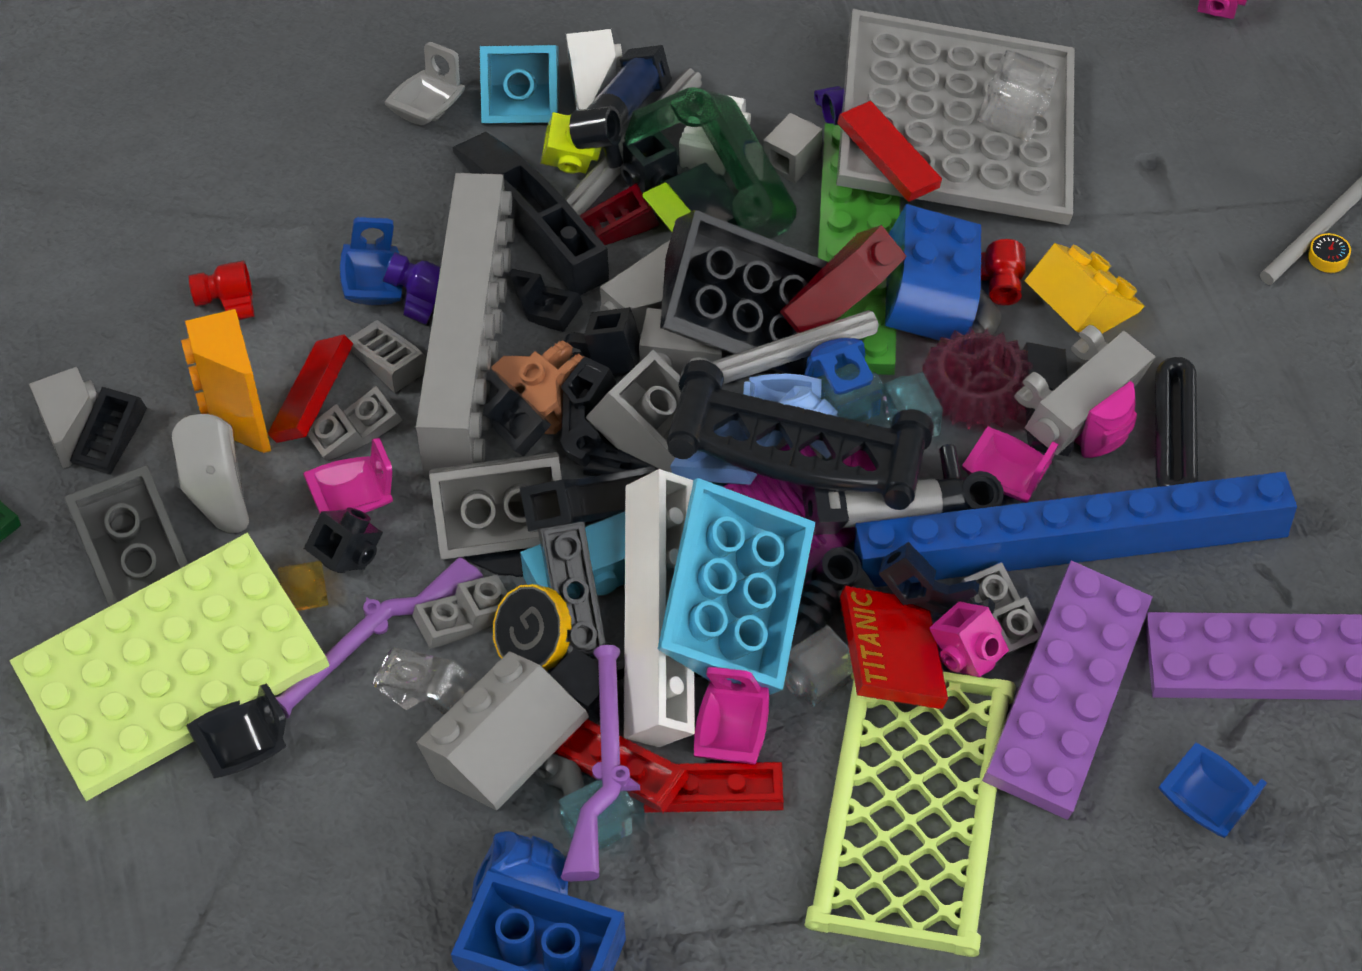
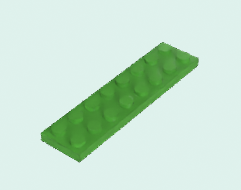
M825 123L818 246V258L827 262L859 232L882 225L889 233L898 219L900 211V196L836 185L841 127L830 123ZM886 278L837 320L867 310L873 311L879 323L878 332L859 339L864 343L865 361L872 374L895 375L896 329L885 326Z

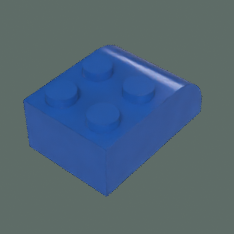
M906 204L889 232V235L907 257L887 277L885 326L962 346L973 325L980 299L981 224Z
M487 871L451 952V958L459 971H614L626 940L624 912Z

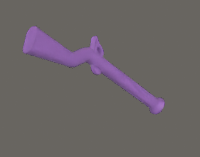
M459 557L416 597L389 599L382 603L366 597V602L363 605L365 618L325 654L329 667L297 682L280 696L275 697L285 717L288 719L292 708L373 633L380 635L387 632L389 628L387 620L392 616L412 615L417 604L453 596L459 583L483 578L482 573L475 566Z
M601 645L593 652L598 660L601 762L593 766L592 773L596 779L602 780V787L580 809L561 879L564 881H590L599 877L598 816L617 799L620 791L640 790V785L630 778L629 769L620 765L616 660L621 651L614 645Z

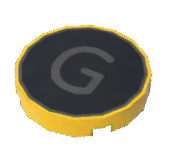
M537 584L519 585L508 592L498 605L493 620V641L498 656L502 659L510 651L541 665L546 671L557 666L566 654L570 643L566 642L567 630H571V616L566 602L557 591Z

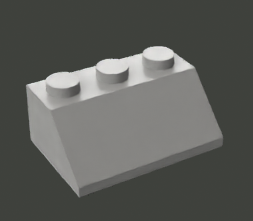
M557 452L430 469L429 478L440 559L524 549L539 545V533L528 532L520 488L561 480Z
M509 651L416 743L437 781L497 811L589 716L587 711L541 665Z

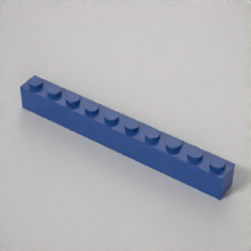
M1277 472L856 523L854 553L858 556L861 568L869 576L874 587H883L888 585L879 575L882 558L907 542H910L936 570L935 580L971 576L1001 562L1006 571L1069 564L1071 560L1079 563L1284 538L1289 536L1297 505L1286 473ZM915 576L907 579L911 583L920 582Z

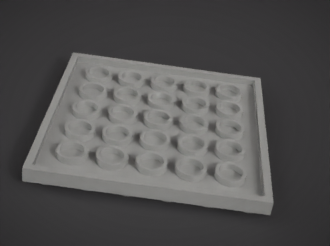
M852 10L849 23L842 113L872 101L942 178L940 188L917 199L1065 225L1070 224L1073 216L1075 48L868 11ZM841 128L836 185L903 197Z

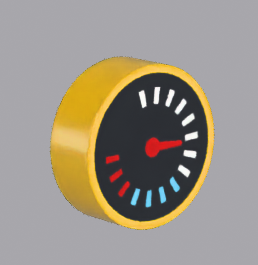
M1321 234L1312 240L1308 259L1320 271L1327 273L1339 272L1348 265L1351 246L1347 240L1339 235Z

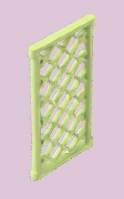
M851 666L852 692L813 905L807 908L804 924L806 928L826 933L832 932L951 952L968 957L979 955L981 935L977 933L997 792L996 787L983 782L982 779L1006 722L1008 705L1014 701L1016 685L1013 682L943 671L948 697H957L967 709L966 712L958 717L947 719L936 708L917 706L909 712H902L893 701L858 696ZM963 692L991 696V700L975 704ZM885 705L897 719L882 728H877L870 721L865 720L867 708ZM923 712H930L942 726L928 735H922L912 725L910 720ZM968 719H975L981 725L987 727L986 737L974 742H967L955 727ZM899 727L905 728L916 740L914 744L902 751L894 750L884 738L885 735ZM948 734L952 736L962 749L948 758H941L929 743L942 735ZM878 743L890 758L876 767H870L863 760L858 759L860 747ZM918 750L925 751L936 764L922 774H915L903 760ZM962 758H970L974 763L981 766L980 778H973L963 782L959 780L949 766ZM892 766H897L910 781L897 790L891 791L885 787L877 775ZM939 773L946 775L956 787L955 790L942 798L934 797L923 784V782ZM871 782L884 797L871 806L864 807L858 801L851 798L853 786ZM910 790H918L930 805L916 814H909L900 805L897 798ZM957 797H963L970 804L975 805L974 818L956 822L943 806ZM885 806L893 807L904 820L889 831L881 830L870 817V815ZM932 813L940 815L950 827L948 831L934 839L928 838L917 825V822ZM859 822H864L877 838L865 846L857 848L850 841L844 839L846 826H853ZM904 830L913 831L924 845L910 855H902L890 841L891 838ZM956 837L965 845L970 846L968 859L950 863L937 847L950 838ZM879 846L887 848L897 861V863L882 872L874 871L863 858L864 855ZM925 854L934 856L944 869L929 880L921 879L910 865ZM852 863H857L870 877V880L855 889H848L842 882L837 880L839 867H846ZM898 871L906 872L917 885V888L903 897L894 896L883 882ZM944 879H952L957 885L964 888L962 901L944 905L930 889ZM871 888H878L890 902V905L876 914H868L856 900L858 896ZM918 896L927 897L938 911L924 922L914 921L903 907ZM844 905H850L863 920L831 915V910L838 909ZM891 913H898L910 928L878 923V921ZM960 913V918H958L955 914ZM938 921H945L952 928L958 930L956 936L926 931V929Z

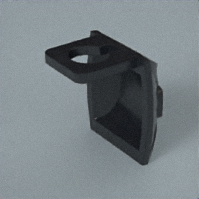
M267 683L259 686L256 699L241 705L240 700L226 704L205 713L186 725L213 778L231 775L251 768L286 747L283 740L286 717ZM271 711H272V714H273V717H274V721H273L272 717L270 716Z

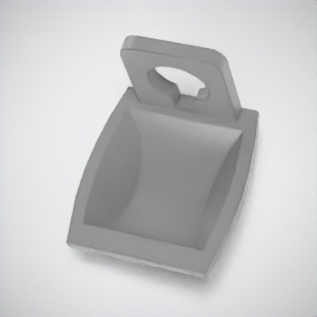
M428 42L424 46L425 70L413 75L399 85L385 101V105L391 111L417 125H426L431 121L438 120L465 90V86L460 84L458 54L454 50L433 42ZM435 55L442 56L449 64V72L444 76L441 75V69L435 63Z

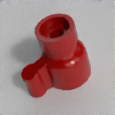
M999 239L989 244L986 252L981 253V281H990L989 298L995 304L1008 306L1017 303L1022 297V284L1020 280L1026 272V250L1023 244L1016 240Z
M244 260L221 264L216 267L212 275H207L204 272L189 275L190 291L196 307L210 304L213 299L217 298L221 300L225 311L236 309L238 320L255 317L251 279Z

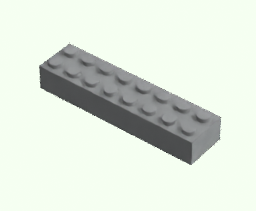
M455 173L416 422L424 479H430V469L480 463L485 460V439H481V431H488L490 419L483 416L486 397L489 398L490 383L486 381V373L490 366L498 361V341H494L495 334L502 333L503 325L502 309H498L499 303L506 302L507 281L502 277L503 272H510L511 250L506 247L507 242H514L515 220L508 218V215H511L512 192L505 191L504 176L502 174Z

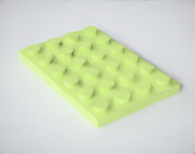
M248 533L9 660L86 801L194 742L186 725L205 713L239 700V705L254 700L258 696L259 686L265 683L269 685L274 696H277L297 682L329 667L325 654Z

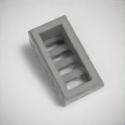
M378 320L349 337L353 343L351 352L394 393L424 374L425 355L415 345ZM376 335L378 336V337H376L375 339H373L372 341H370L369 343H367L366 345H364L365 342H367L368 340H370V339L373 338L374 336H376ZM383 342L385 343V345H383L376 351H372V349L376 348ZM391 350L394 351V352H392L391 354H389L388 356L382 358V356H384L385 354H387V353L390 352ZM401 358V360L393 365L391 364L395 360Z

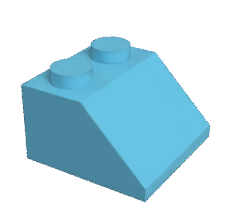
M480 46L481 123H549L552 113H558L559 46Z

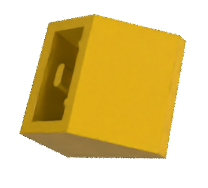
M1054 243L1024 280L1079 333L1090 324L1099 329L1103 334L1140 313L1145 307L1134 296L1137 293V289L1131 283L1120 276L1115 278L1108 271L1111 265L1106 259L1094 251L1089 255L1074 244L1071 248Z

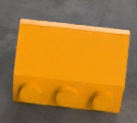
M236 309L186 320L185 324L189 338L182 339L181 343L187 365L196 363V365L190 366L188 369L194 392L203 390V392L195 393L200 414L215 415L230 424L233 430L234 441L262 453L270 452L269 438Z

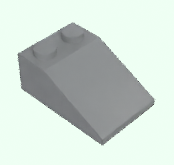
M652 350L604 396L586 416V419L616 448L661 470L672 473L670 465L676 457L670 454L666 441L681 394L678 386L680 375Z

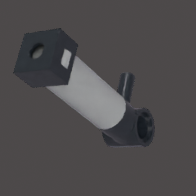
M946 444L939 448L944 479L918 480L915 499L906 509L895 510L888 507L882 494L876 492H849L807 487L802 493L805 518L815 522L813 535L837 534L842 528L855 527L856 523L1000 506L1004 490L1001 482L989 472L978 471L971 473L968 477L961 478L956 446ZM974 492L978 494L982 499L983 505L975 503L969 493Z

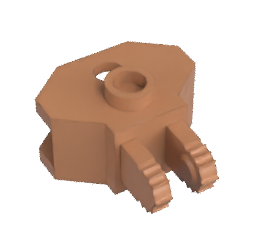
M563 340L555 343L553 347H550L542 355L535 351L530 356H503L492 366L494 371L499 373L549 421L551 426L544 434H556L562 429L563 390L561 386L584 358L580 354L572 358L573 347Z

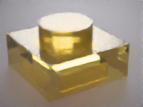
M321 561L278 568L280 585L297 611L329 605Z

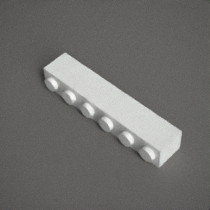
M661 469L626 485L624 738L656 747H662L695 734L694 671L657 649L693 480Z

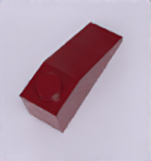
M882 225L859 232L811 279L780 313L797 333L834 322L881 284L907 256Z

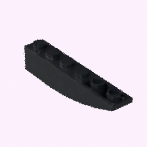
M483 132L453 147V153L470 173L502 174L504 176L505 191L512 192L511 215H508V218L515 220L516 228L569 291L578 292L582 295L609 281L607 247L561 194L525 159L488 132Z

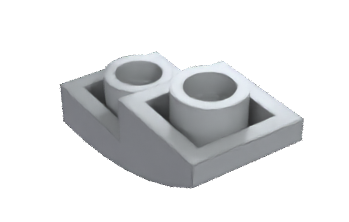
M375 386L344 411L337 404L313 422L307 435L322 457L328 461L366 445L372 439L378 438L402 421V418L383 392Z
M1002 562L966 577L960 582L976 580L980 585L978 594L970 598L973 602L981 603L989 597L994 601L995 609L992 615L999 622L1002 628L1001 634L1009 649L1005 655L1038 641L1043 628L1027 596L1020 598Z
M497 574L459 583L454 596L415 605L412 617L429 648L432 649L463 639L493 625L498 605L508 592Z

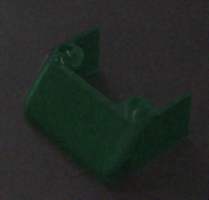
M690 87L633 111L624 136L627 145L680 122L690 127H702L739 191L732 203V214L739 225L738 227L769 239L783 234L790 229L797 215L796 205L739 106L731 97L701 88Z

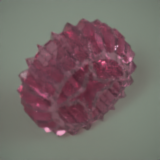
M970 327L966 335H962L954 330L950 339L941 337L937 347L930 348L922 368L923 394L927 395L928 405L936 407L938 417L950 415L952 426L959 421L966 422L968 430L974 424H981L985 430L987 426H990L991 422L1003 427L1007 418L1016 420L1020 410H1025V406L1021 405L1014 396L1025 386L1022 382L1030 375L1027 371L1033 369V363L1026 361L1028 351L1019 350L1018 340L1006 342L1004 332L997 336L991 335L988 327L983 333H975Z

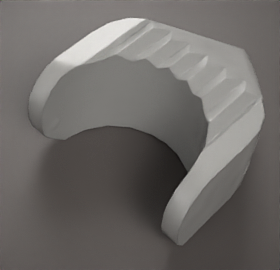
M195 414L184 417L175 425L172 431L175 463L181 490L218 529L227 533L244 531L249 524V516L241 483L232 426L223 419L210 414Z

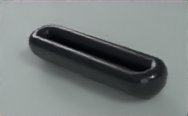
M1183 357L1167 358L1160 363L1155 373V470L1157 487L1198 482L1197 374L1195 366Z

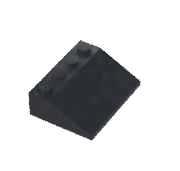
M694 210L677 218L665 257L660 328L731 355L798 334L780 311L828 262ZM809 356L771 368V370L782 374L804 375Z

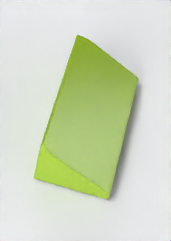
M666 182L643 193V198L671 232H673L676 219L691 212Z

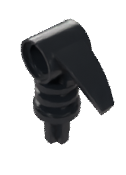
M835 547L827 551L813 571L811 580L807 581L804 585L788 663L791 664L797 660L810 638H820L823 636L827 629L825 622L829 621L833 616L832 610L837 609L840 605V595L845 586L876 591L869 576L861 568L858 556L852 550L845 547ZM828 567L838 569L843 574L844 579L833 577Z

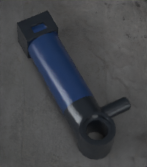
M663 45L628 49L619 59L622 69L587 109L573 111L570 117L569 128L572 142L577 149L603 147L608 166L610 168L622 166L623 159L618 145L622 137V127L652 92L663 91L672 81Z

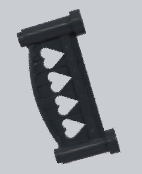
M694 360L684 366L678 384L681 394L666 441L672 456L678 459H688L697 451H701L744 470L792 484L837 491L876 492L882 494L886 505L895 510L906 509L914 501L924 450L930 446L934 431L933 421L926 413L916 409H905L893 416L890 428L873 424L868 425V423L856 420H847L843 417L826 415L825 413L813 410H805L800 407L723 390L724 376L718 366L706 360ZM734 420L739 422L748 439L739 441L732 436H719L714 431ZM774 430L781 431L791 449L782 451L775 446H761L756 441ZM816 440L823 441L833 460L824 461L818 456L807 457L799 451ZM859 450L866 451L876 470L867 471L861 466L850 467L842 461Z

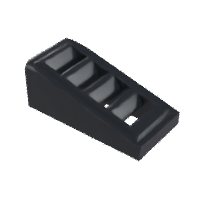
M102 387L70 459L71 463L111 475L146 412L147 407L142 399L134 395ZM113 410L124 413L122 419L111 416ZM107 423L110 425L117 426L118 428L117 431L114 432L111 430L104 429L103 427ZM98 436L112 440L110 446L95 441ZM90 449L106 453L104 461L87 456Z

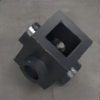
M656 127L622 142L623 166L621 167V173L628 186L631 187L637 183L641 192L644 193L678 175L677 165L680 163L677 149Z
M349 507L346 510L321 511L303 549L334 572L345 573V571L364 570L374 559L377 553L376 546L383 532L370 523L371 518L366 513L358 509Z

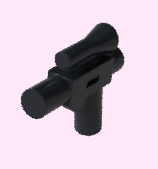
M599 431L598 433L603 440L600 448L594 444H585L581 448V450L588 453L591 459L587 467H584V475H606L653 466L616 448Z

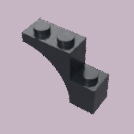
M655 466L587 478L561 479L521 487L520 492L528 532H538L539 529L584 522V524L598 522L625 512L626 485L656 471Z

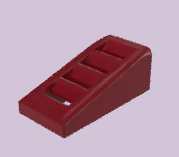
M637 183L579 215L589 227L593 226L596 231L595 235L604 245L646 232L660 225L650 205L643 198V193ZM608 221L609 225L602 228L600 223Z

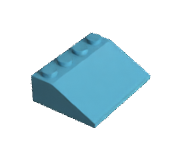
M696 478L693 481L657 649L710 681L706 675L708 667L745 670L753 674L760 687L769 689V695L783 690L815 522ZM726 678L728 680H732L733 683L741 684V681Z

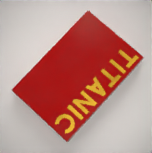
M845 586L840 595L857 695L943 709L948 700L937 643L929 629L933 625L930 610L913 604L903 605L895 594Z

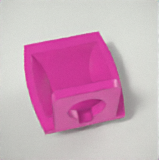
M1129 381L1089 411L1083 434H1080L1074 440L1081 447V453L1084 458H1094L1108 454L1118 449L1128 439L1137 418V413L1134 411L1136 403L1134 383L1132 381Z
M987 426L961 468L969 475L978 471L989 472L1001 482L1004 495L1027 503L1050 467L1059 444L1052 442L1045 455H1043L1023 441Z
M380 438L372 439L371 456L339 460L303 473L319 514L321 511L346 510L349 507L366 513L393 502L391 496L392 465Z
M708 667L706 675L710 683L703 697L696 721L694 757L755 764L767 729L769 689L760 687L753 674L749 671ZM726 678L741 681V684L733 683L732 680H728Z

